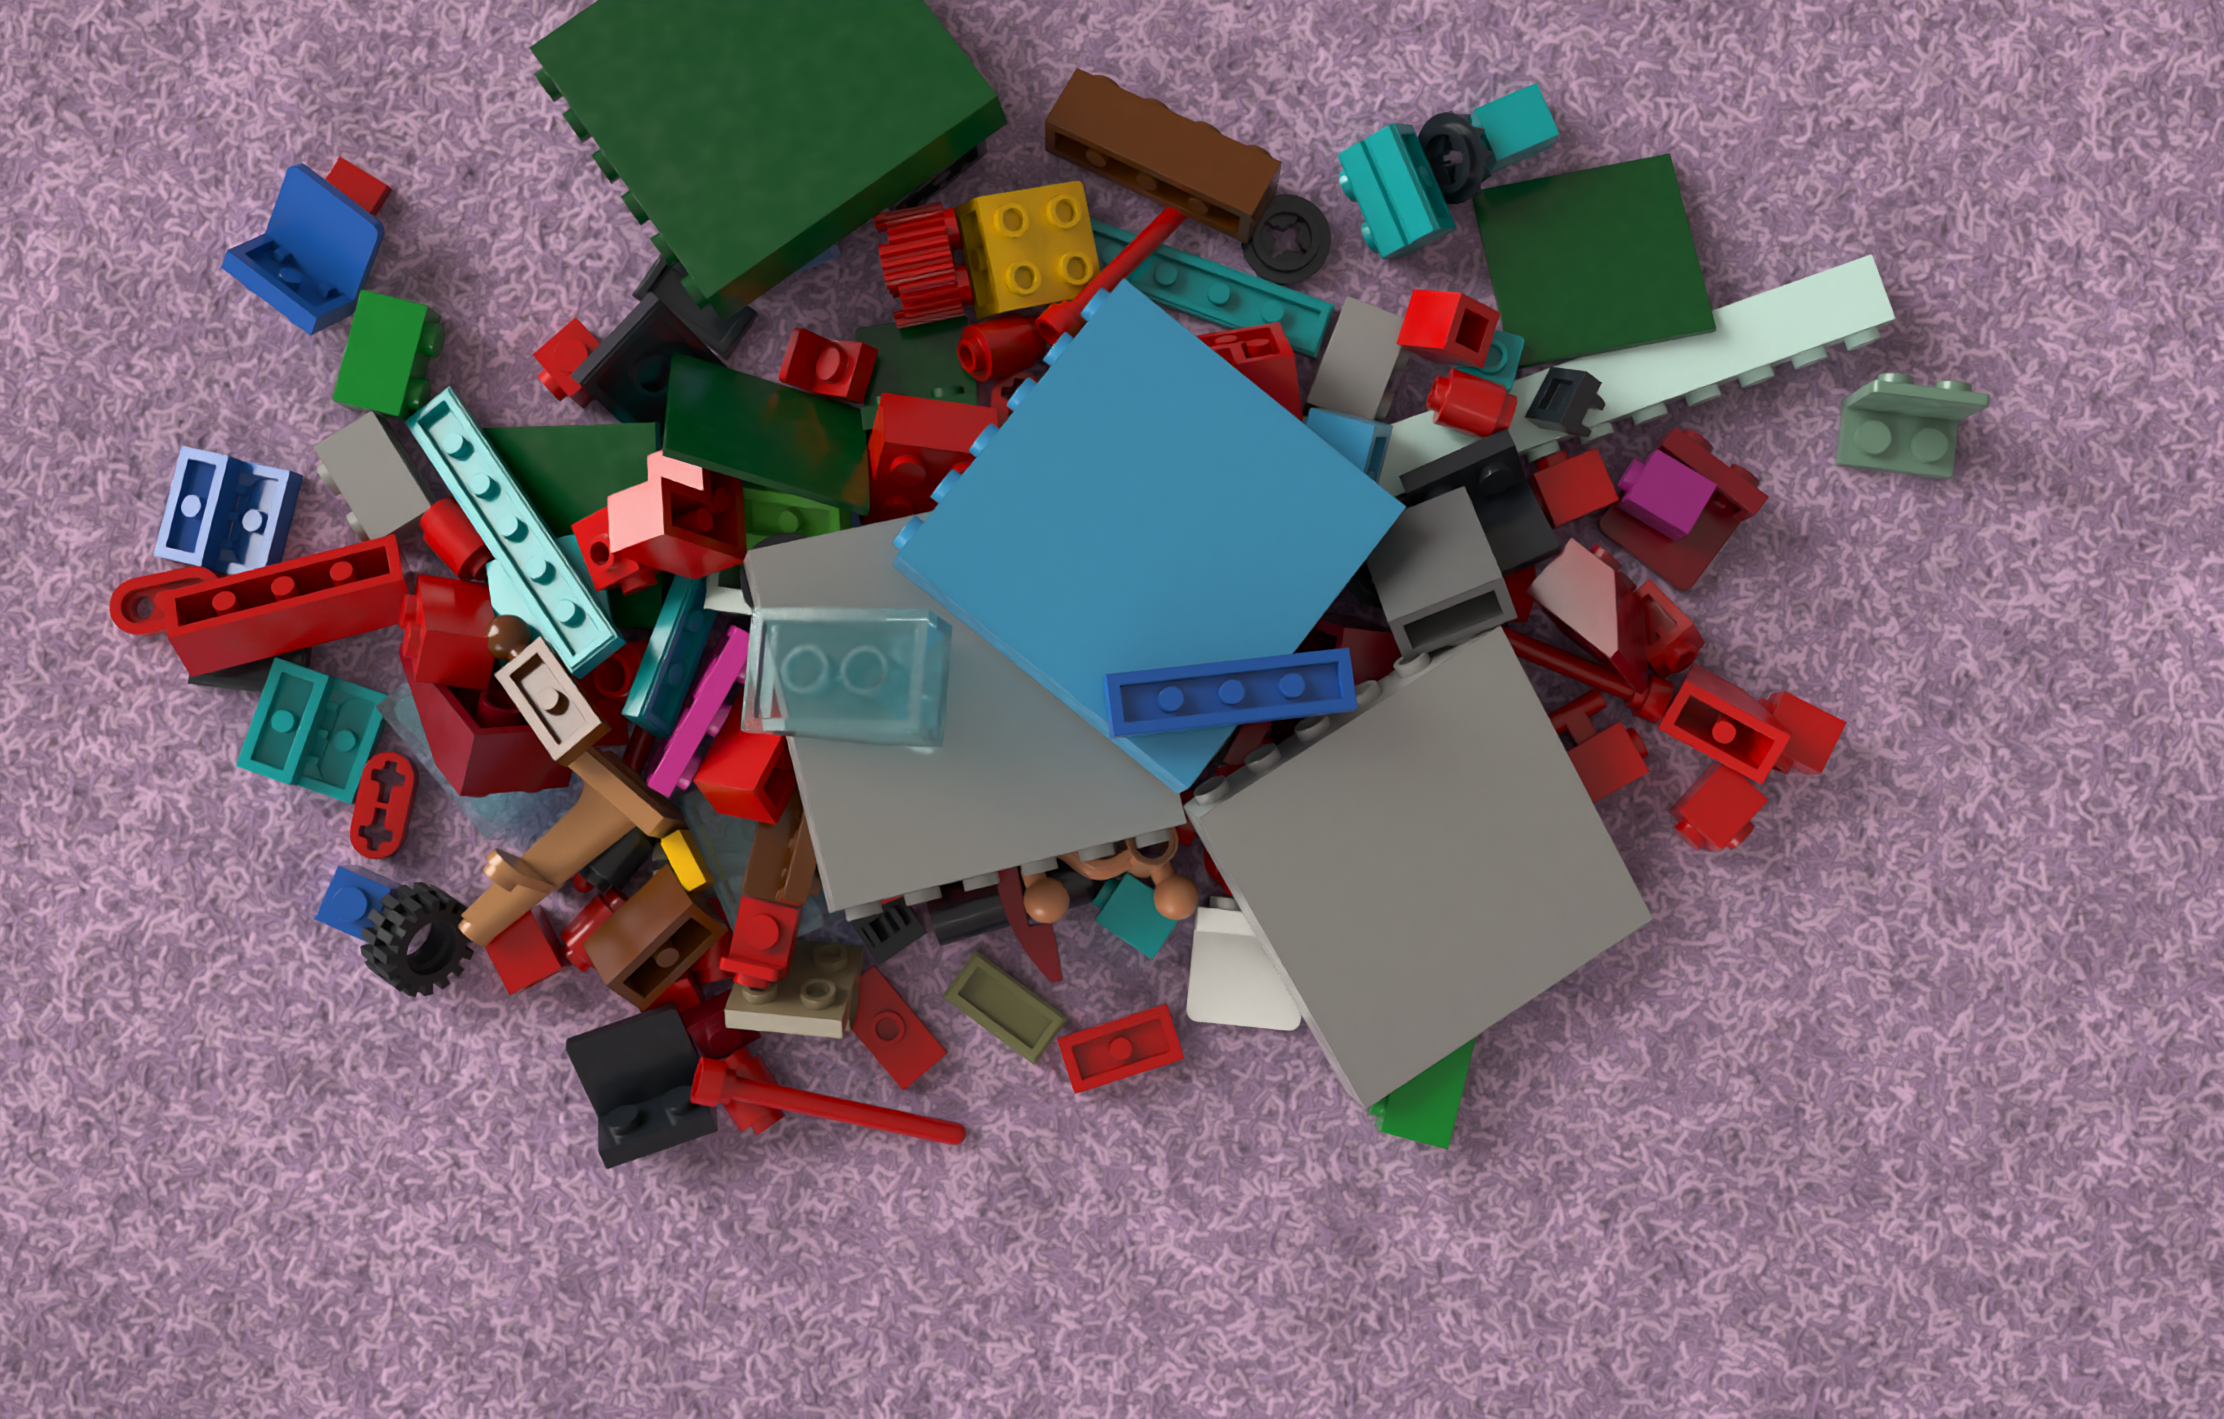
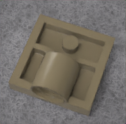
M796 940L789 977L777 982L770 981L768 989L744 986L734 982L724 1009L726 1028L842 1039L844 1031H852L856 1021L859 981L865 964L864 946L831 941Z

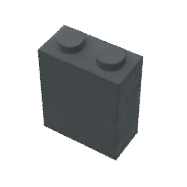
M1465 486L1403 510L1365 560L1404 661L1418 657L1425 651L1428 653L1518 618L1502 573Z

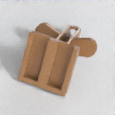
M591 746L568 766L583 780L582 794L578 802L521 858L498 848H495L486 855L488 864L483 868V871L495 883L461 915L464 919L458 927L470 940L482 947H487L494 937L545 897L563 889L571 882L570 878L634 827H639L648 836L664 838L677 830H691L695 823L661 793L648 787L646 780L612 751L607 750L604 753L598 747Z

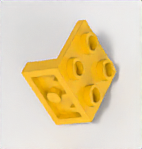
M1077 180L980 196L954 207L963 244L965 264L974 297L977 320L999 316L1018 309L1072 300L1100 273L1084 187L1081 181Z

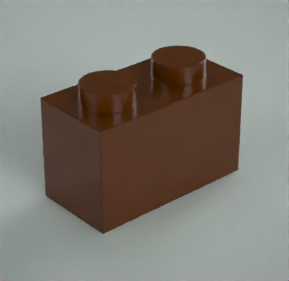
M666 863L582 945L606 987L644 1012L728 931V928L704 891L688 892L682 886L674 869Z

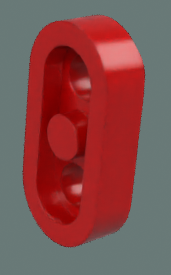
M190 566L126 580L114 590L110 598L109 611L111 618L119 629L129 634L149 637L167 633L162 592L221 578L222 576L204 567ZM150 598L154 605L153 612L149 617L142 619L137 611L138 604L141 600Z

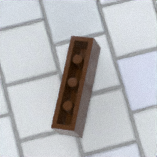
M1076 68L1045 120V151L1165 207L1174 208L1184 216L1245 244H1248L1277 192L1282 162L1273 158L1265 149L1256 145H1244L1221 134L1216 127L1207 122H1194L1171 111L1164 103L1157 99H1144L1122 89L1115 81L1104 75H1092Z

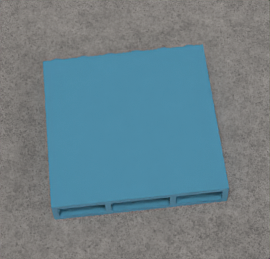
M1123 278L1112 293L1101 287L1080 314L1087 323L1075 338L1064 332L1043 359L1051 367L1039 382L1036 383L1028 377L1020 385L1006 404L1013 413L999 429L993 423H990L969 449V452L976 459L961 475L955 469H952L931 495V498L938 505L923 522L914 515L892 543L900 550L892 566L1176 794H1179L1189 789L1237 725L1110 739L1102 677L1112 673L1293 654L1406 506Z

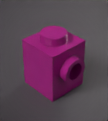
M1656 449L1646 456L1643 461L1635 457L1628 465L1617 485L1618 488L1625 492L1616 507L1670 539L1677 541L1689 534L1717 484Z

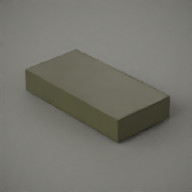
M978 950L974 952L942 996L1033 1065H1035L1068 1020L1066 1015Z

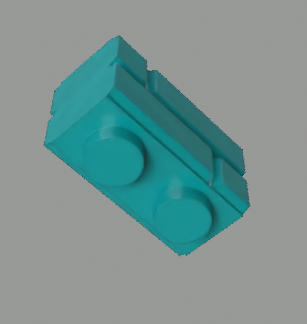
M1398 123L1388 125L1368 136L1366 140L1359 141L1338 153L1339 155L1337 156L1343 168V171L1339 173L1340 185L1346 196L1352 202L1358 203L1366 221L1361 225L1362 236L1370 250L1376 254L1379 253L1382 259L1402 258L1457 229L1413 125Z

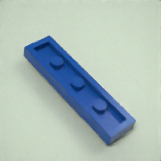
M1349 648L1112 673L1102 677L1110 739L1346 713L1358 709Z

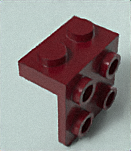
M1675 427L1660 438L1650 453L1658 449L1717 484L1689 534L1674 541L1616 507L1618 502L1609 506L1598 521V529L1601 534L1674 589L1686 591L1693 587L1739 524L1755 516L1769 496L1757 488L1760 482L1751 472L1737 464H1731L1729 467L1711 454L1714 448L1703 436L1690 429L1682 432ZM1621 490L1617 495L1619 500L1625 491Z

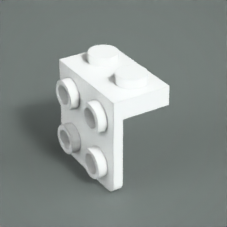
M1210 896L1209 907L1197 906L1195 912L1186 1005L1188 1017L1197 1022L1287 1031L1295 1030L1300 1025L1301 1013L1235 898Z

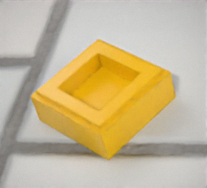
M677 830L661 839L662 843L660 844L682 886L688 892L703 891L720 882L693 830Z

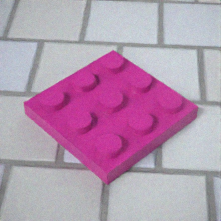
M730 623L727 624L685 698L669 739H662L644 771L648 787L667 797H670L675 786L686 790L702 762V758L699 757L700 754L697 753V747L704 734L706 733L715 738L732 708L725 700L727 693L734 681L745 685L761 657L760 653L753 650L758 638Z

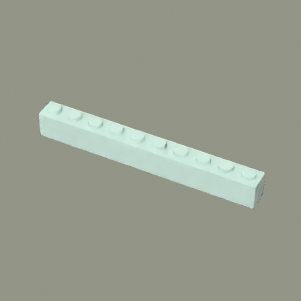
M1872 254L1712 311L1716 325L1715 332L1580 357L1554 366L1587 371L1602 382L1597 394L1604 400L1605 407L1603 411L1588 409L1582 424L1592 432L1589 437L1579 436L1582 445L1614 434L1612 424L1632 417L1635 426L1659 419L1668 414L1665 405L1685 398L1688 407L1710 401L1721 395L1718 386L1734 380H1739L1741 388L1761 383L1774 377L1772 367L1792 361L1795 370L1809 366L1828 357L1825 350L1827 347L1845 342L1847 350L1850 351L1879 340L1881 336L1878 329H1881L1896 319ZM1549 369L1515 380L1509 394L1517 396V406L1508 432L1516 445L1519 457L1526 455L1529 464L1561 451L1558 443L1577 437L1565 432L1540 429L1525 418ZM1432 410L1391 424L1393 429L1379 485L1397 500L1405 498L1407 496L1400 481V475L1477 442L1480 439L1434 424V411Z

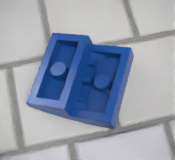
M181 446L153 556L231 575L281 563L303 475L290 470L242 461L228 455Z

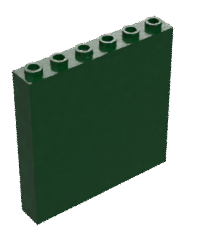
M597 0L529 47L542 66L540 70L534 73L537 80L554 103L562 97L566 99L571 108L562 115L582 143L591 137L595 140L600 149L591 156L611 184L620 178L624 181L629 191L620 196L641 226L651 220L658 229L659 233L651 237L650 240L670 268L681 262L689 275L680 282L699 309L702 310L711 304L723 322L1008 124L996 93L924 0Z

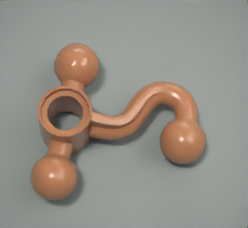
M1175 827L1169 828L1172 840L1157 843L1160 849V856L1155 859L1146 858L1137 851L1134 837L1119 841L1115 854L1082 863L1080 862L1078 851L1056 857L1063 860L1077 873L1089 879L1106 880L1124 872L1138 878L1151 877L1156 885L1153 897L1156 910L1163 917L1170 920L1186 919L1195 912L1198 906L1199 894L1197 886L1189 878L1176 875L1169 862L1178 849L1179 838ZM1021 870V875L1027 888L1024 893L1023 903L1030 917L1040 923L1048 924L1057 922L1064 917L1070 903L1067 888L1060 881L1047 877L1045 872L1023 877Z

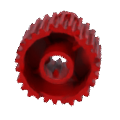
M940 201L881 213L874 217L878 233L887 231L889 243L878 245L887 290L889 289L890 295H893V298L901 297L903 310L893 312L897 329L964 316V306L974 305L975 303L966 264L955 265L953 250L962 249L963 244L954 207L943 209L942 202Z

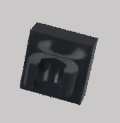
M1550 367L1525 418L1540 429L1589 437L1592 431L1582 424V420L1588 409L1603 411L1605 402L1597 394L1602 382L1587 371Z
M904 896L883 904L882 913L850 921L879 965L928 933L911 906H906Z

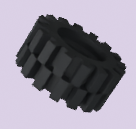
M414 882L413 889L406 884L397 887V899L386 894L380 900L385 906L381 913L372 909L367 918L375 924L373 928L363 927L361 937L369 943L360 946L361 955L368 959L364 963L371 971L398 991H402L408 996L416 997L417 992L423 996L433 994V984L442 990L449 986L450 982L447 976L452 972L459 977L465 970L458 965L462 958L471 960L474 951L466 946L467 943H472L473 941L464 935L458 927L464 919L461 915L468 908L432 884L428 886L423 882ZM431 923L430 933L425 942L415 952L407 955L408 947L413 937L420 929Z

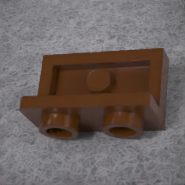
M798 785L777 825L757 822L741 886V892L746 896L795 908L806 905L809 895L818 897L822 887Z

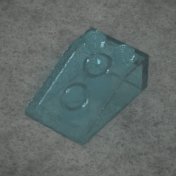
M752 608L741 730L750 733L879 746L943 747L952 625L930 609Z

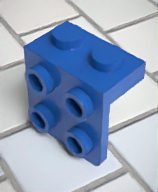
M298 163L289 167L286 171L265 234L228 249L221 268L241 282L250 292L258 295L287 317L292 324L312 336L351 316L355 312L361 289L364 290L385 230L383 224L307 165Z

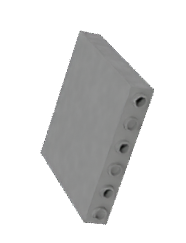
M931 512L917 514L916 516L924 522ZM914 515L747 551L743 563L829 913L845 910L847 921L882 913L881 900L904 895L906 906H911L942 898L941 885L962 880L966 892L1001 883L998 871L1021 866L1023 877L1057 869V856L1078 851L1080 862L1082 863L1115 854L1113 842L1133 837L1135 838L1137 848L1172 840L1169 828L1187 823L1180 794H1176L892 566L896 555L900 551L892 543Z
M1501 625L1428 653L1425 651L1420 656L1404 661L1403 657L1399 658L1394 663L1395 670L1377 682L1369 680L1355 686L1358 709L1352 712L1304 718L1295 726V734L1277 745L1274 743L1266 744L1252 751L1244 759L1245 765L1227 777L1220 775L1205 781L1195 789L1193 793L1195 797L1182 805L1341 1085L1364 1109L1372 1106L1653 919Z

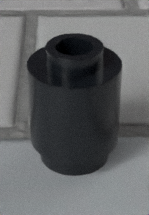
M636 826L577 873L602 893H605L610 885L621 891L655 848L652 843L657 837L648 836Z

